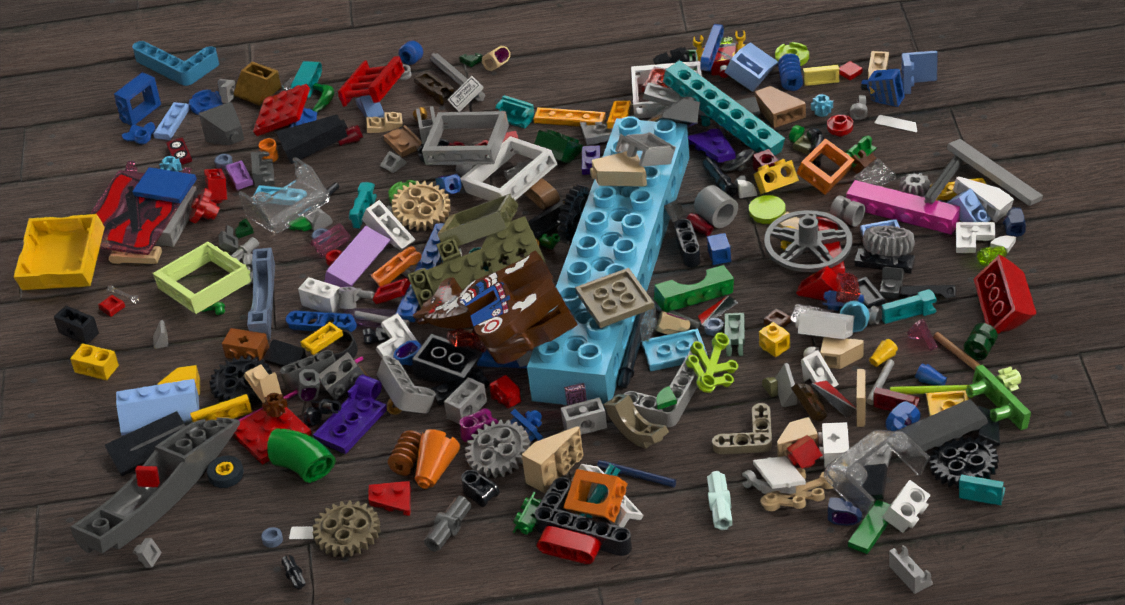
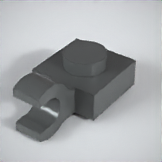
M226 224L225 231L222 230L218 235L219 247L225 251L235 253L239 247L238 238L233 236V227Z

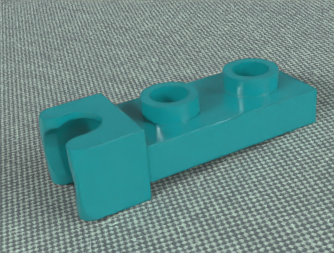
M362 182L358 187V197L354 200L353 209L349 211V220L352 221L353 228L361 227L365 210L370 205H373L377 195L373 194L375 187L373 183Z
M928 289L918 292L916 296L883 304L882 320L884 324L920 314L923 316L934 314L936 309L932 303H935L937 299L934 293Z

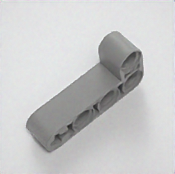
M383 356L377 377L394 405L403 411L429 413L436 395L435 392L426 387L414 386L398 360L392 356Z

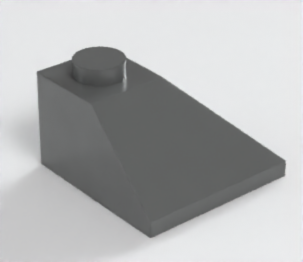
M232 102L199 113L206 142L231 145L245 140L242 126Z

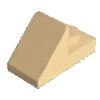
M262 365L245 372V379L263 403L265 402V397L270 393L282 394L275 372L269 375Z

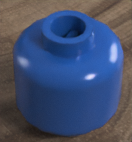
M408 41L401 46L398 54L404 64L413 65L423 57L424 52L418 42Z

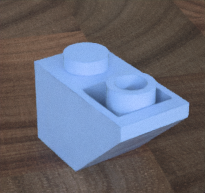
M971 188L957 194L947 202L960 206V221L989 222L991 220Z

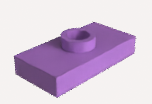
M242 160L225 166L236 190L253 185V180Z

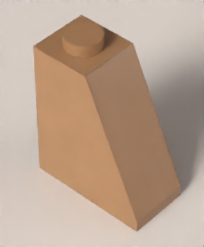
M772 86L755 91V98L760 112L774 128L806 117V103Z

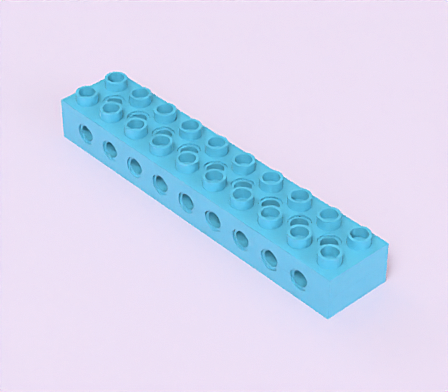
M633 116L622 119L616 118L603 157L617 154L615 150L620 134L626 136L650 132L675 146L676 149L671 164L643 166L646 171L647 186H599L596 179H594L556 285L578 325L556 339L534 348L527 366L532 401L569 405V393L570 405H572V399L575 400L574 404L578 403L577 401L584 402L583 391L580 390H584L585 401L600 397L602 404H605L613 398L620 377L619 369L623 365L637 315L600 328L576 294L575 287L629 268L647 292L671 217L670 211L673 210L672 207L675 205L689 161L687 124L675 123L669 119H662L656 122L639 120ZM642 150L637 151L639 159H641Z

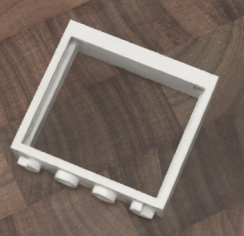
M700 61L683 62L691 69L697 68L695 72L702 76ZM674 63L631 67L634 117L650 118L668 107L667 105L652 101L639 102L638 84L663 82L665 69Z
M510 136L502 143L494 164H477L460 179L466 193L491 201L511 194L512 198L516 200L557 165V162L551 150ZM516 153L534 159L501 188L483 183L486 178Z

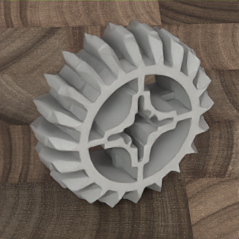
M892 225L872 226L867 228L863 235L864 249L878 255L892 257L907 255L913 251L915 243L914 234L910 230Z

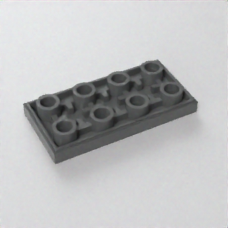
M968 399L895 432L901 443L914 456L921 455L933 447H939L951 439L960 438L967 432L978 430L988 424V421L973 401Z

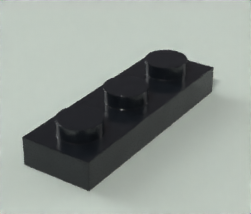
M858 248L854 262L856 267L882 270L883 267L900 268L905 273L911 274L915 263V255L907 254L892 257L873 254L866 249Z

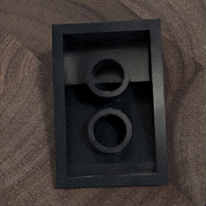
M431 334L412 359L413 374L428 381H464L482 357L483 352Z

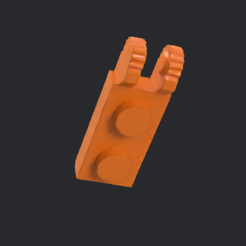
M409 246L371 274V277L379 287L389 284L411 265H416L422 256L414 247Z

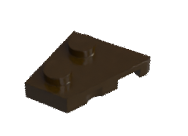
M796 383L791 387L812 420L822 421L827 417L817 390L812 385Z

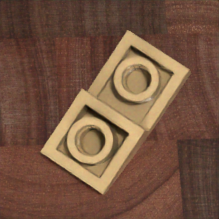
M384 112V118L366 117L367 133L387 132L403 126L402 113Z

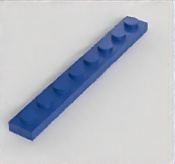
M445 223L435 224L415 271L423 268L427 270L440 265L441 257L436 244L441 243L438 232ZM410 284L396 314L398 313L403 320L415 322L416 318L413 317V314L419 311L421 307Z

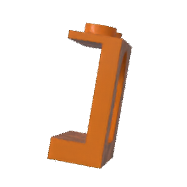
M576 469L563 508L573 514L579 515V513L603 517L615 523L628 483L618 476ZM592 483L607 486L609 492L604 502L600 504L586 502Z

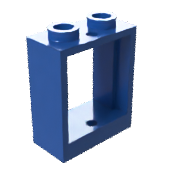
M143 72L114 93L120 120L131 126L137 124L161 105L155 78ZM142 91L144 101L132 110L130 100Z

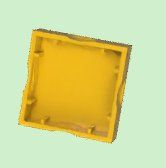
M74 215L64 218H29L24 235L23 249L19 255L14 273V279L22 290L91 286L105 228L98 215Z

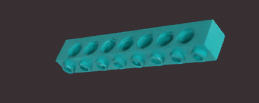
M679 60L665 69L663 83L683 98L692 97L694 101L700 102L699 110L754 151L759 153L769 149L774 155L782 151L785 141L782 135Z

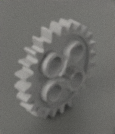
M502 420L498 424L492 421L489 427L484 424L485 429L481 430L478 428L479 434H472L473 440L467 441L469 446L465 447L467 452L465 456L469 466L479 474H485L486 478L491 474L496 478L499 473L504 477L506 471L512 474V468L519 469L518 463L523 464L522 454L531 444L529 436L522 425L518 426L517 422L511 424L510 420H507L505 424H503Z

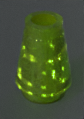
M1004 246L981 248L977 252V260L982 266H987L998 255L1006 257L1007 252Z

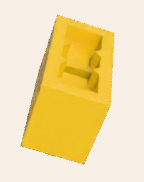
M785 159L774 162L775 166L769 168L768 165L758 168V172L753 175L760 195L799 181L792 160L786 162ZM781 168L786 170V177L781 175ZM765 174H767L770 177L769 183H767L764 179Z
M83 343L70 358L75 373L108 380L119 366L115 351Z

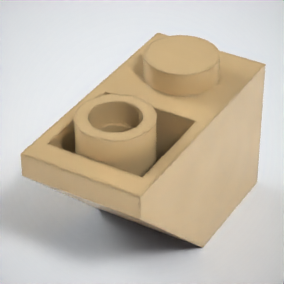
M824 337L820 354L829 368L841 369L863 358L864 340Z
M809 417L788 424L777 441L778 457H787L789 452L786 448L806 435L810 436L818 447V433Z

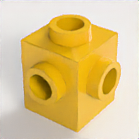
M772 322L759 331V346L774 357H777L790 348V333Z

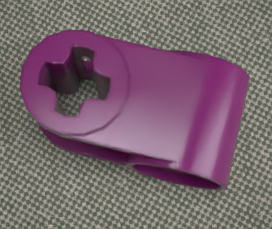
M486 408L464 416L460 420L461 438L464 442L473 440L471 435H478V428L484 430V424L489 427L492 421L495 424H498L499 421L494 419L491 411Z

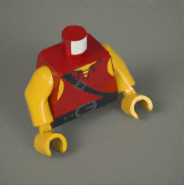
M743 31L744 35L742 37H738V32H735L738 44L736 42L720 44L710 70L711 75H720L722 78L729 76L725 73V70L732 57L745 46L743 44L746 40L745 31ZM700 35L701 42H697L695 36L693 38V46L697 47L698 61H701L704 48H702L704 40L702 35Z

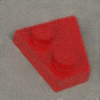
M410 481L369 485V505L377 508L381 507L392 512L394 509L403 511L404 515L410 516Z

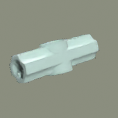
M714 471L707 476L710 511H712L714 527L720 530H727L732 526L730 492L727 490L725 474Z

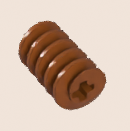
M411 430L404 431L398 439L394 450L388 458V465L396 474L402 476L410 474L418 457L420 433Z

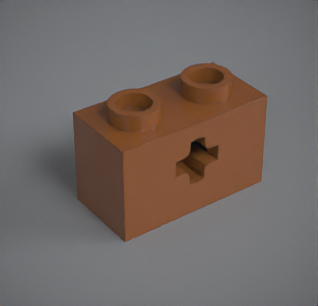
M234 328L230 329L222 342L225 357L231 359L235 357L238 360L241 356L244 359L251 356V360L258 357L260 361L264 358L269 348L265 333Z

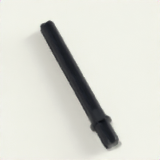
M649 311L637 314L625 359L622 367L619 369V387L627 388L635 374L634 365Z

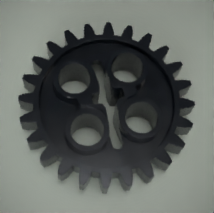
M581 185L573 186V189L569 190V194H566V200H563L564 205L560 207L561 213L558 214L559 221L557 222L559 224L557 231H559L558 236L562 243L568 245L572 243L590 193L588 187Z
M241 356L239 360H236L234 357L233 362L226 360L225 366L220 364V370L214 369L215 374L211 375L209 383L214 398H218L219 402H225L247 394L249 402L250 400L257 402L258 395L245 379V372L262 365L269 375L272 374L268 363L265 364L264 360L259 361L258 357L251 360V356H248L247 359Z
M961 436L959 441L952 439L951 443L944 442L945 446H939L938 450H933V455H930V470L932 476L935 475V480H941V484L948 482V487L956 484L957 489H959L961 474L991 479V475L996 474L995 469H998L999 463L997 451L993 449L992 444L987 445L986 440L980 442V438L972 440L971 436L967 440H964Z

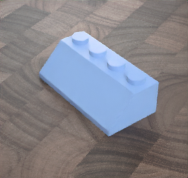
M190 379L117 391L116 405L121 435L131 433L176 411L185 425L191 424L190 413L199 410V395L195 380Z

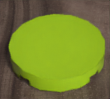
M791 42L789 45L782 44L775 51L776 61H779L783 55L789 53L799 57L800 66L809 60V51L801 43Z
M772 195L757 197L749 204L750 217H753L754 221L762 224H771L786 213L784 201Z

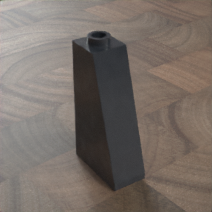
M338 114L283 129L276 133L288 159L293 164L348 137L346 132L348 127L344 119L340 120Z

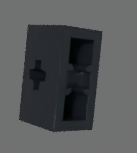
M66 305L54 316L58 332L78 342L88 344L99 334L95 318Z

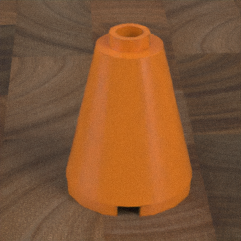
M428 429L420 437L415 481L422 488L433 487L459 452V442L454 437L451 439L445 437L446 433L443 431Z

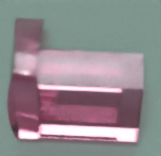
M924 319L916 322L907 332L910 339L924 338L931 351L938 348Z

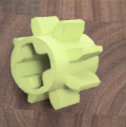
M1011 366L998 370L999 375L996 378L1010 392L1019 389L1018 384L1021 383V375L1017 370H1012Z

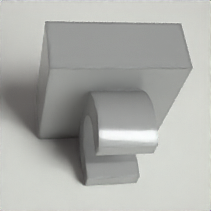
M145 538L142 544L137 545L133 550V553L138 556V560L146 568H152L162 553L152 538Z

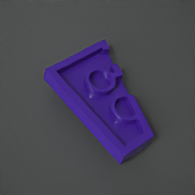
M710 129L707 132L688 136V145H695V149L705 151L706 156L711 157L718 163L736 159L735 151L720 129Z

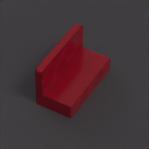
M876 387L873 392L874 407L892 411L898 404L905 401L916 407L920 402V398L917 396L894 392L884 388Z

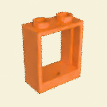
M825 138L801 162L796 174L826 195L849 172L854 159ZM820 153L840 166L831 177L811 163Z

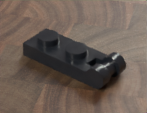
M480 368L474 369L466 377V379L469 377L484 384L485 389L489 386V381L484 377V373ZM449 381L431 388L436 394L434 399L439 406L443 405L444 401L464 381Z

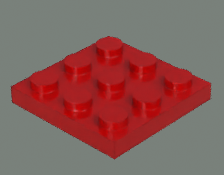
M307 83L301 86L297 85L293 89L282 91L275 96H268L264 99L253 130L256 136L300 121L310 91Z
M287 407L285 408V413L279 417L267 416L266 411H263L262 408L240 421V425L232 436L263 465L270 461L267 445L273 430L276 428L291 429L312 436V432Z

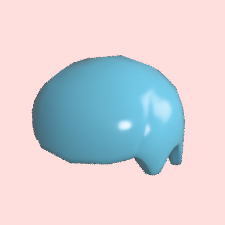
M849 301L840 310V314L854 315L853 332H860L867 326L870 313L864 304L858 301Z

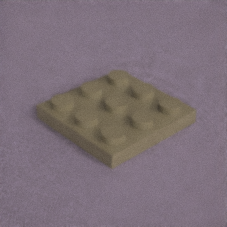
M629 268L575 287L576 294L600 328L654 309L653 300Z

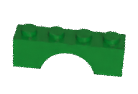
M724 265L707 269L705 279L697 284L685 285L673 280L655 284L654 300L663 312L677 310L733 293L734 277Z

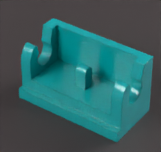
M504 95L495 107L499 111H506L508 123L525 129L534 120V106L531 103Z

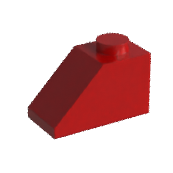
M826 266L802 280L796 294L825 301L824 293L829 290L841 291L840 287L843 280Z

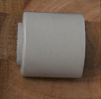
M711 185L703 188L698 193L694 202V210L714 227L724 228L737 215L738 203L720 188Z

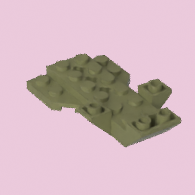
M524 216L511 221L507 229L488 235L480 250L461 256L454 238L436 244L443 264L427 270L423 268L407 275L422 309L423 303L433 297L440 283L447 278L454 277L461 289L464 290L473 281L518 262L535 250L544 262L545 260L533 231L530 229ZM524 253V257L520 258L518 254ZM501 260H507V264L503 265ZM488 266L489 271L485 272V270H483V267Z

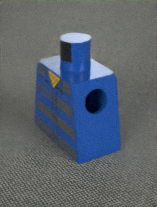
M900 69L876 70L868 80H862L861 89L870 91L871 100L874 102L899 107L905 97Z

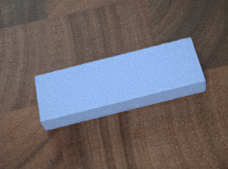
M173 102L153 133L154 138L171 140L189 112V104Z

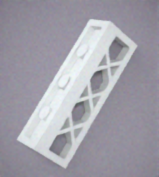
M581 464L578 468L604 474L597 466ZM592 483L587 497L588 499L591 496L597 484ZM607 491L601 503L606 500L609 491ZM624 495L615 523L609 522L613 525L624 527L629 519L641 520L644 515Z

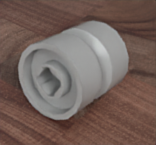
M841 195L834 199L830 209L831 215H835L844 223L854 227L860 224L865 213L864 204L854 200L851 201Z

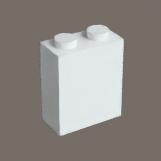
M807 310L800 313L796 318V328H798L799 334L846 339L853 335L854 315Z

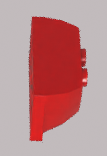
M998 255L973 279L985 322L991 325L997 331V334L1020 327L1036 315L1024 272L1005 257Z

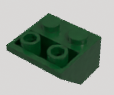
M546 129V132L539 130L534 145L551 150L554 158L570 163L582 151V147H584V145L578 144L580 140L550 129Z

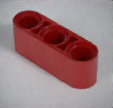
M547 526L537 542V548L547 555L583 564H592L601 548V542L596 537Z

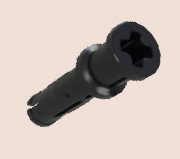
M711 157L704 159L702 164L714 178L716 187L720 188L730 197L735 196L738 187L731 182V178L723 174Z

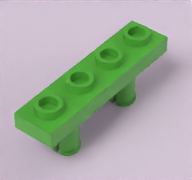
M983 364L976 366L973 377L974 384L966 386L968 397L972 398L985 394L998 407L990 411V418L993 422L1009 418L1020 430L1028 428L1031 415L1028 408Z

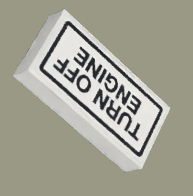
M471 76L448 101L460 112L484 87Z

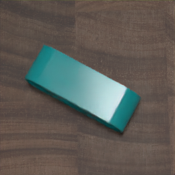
M303 61L292 82L291 89L297 85L301 86L307 83L310 87L307 98H310L314 91L313 85L318 82L322 74L321 62Z

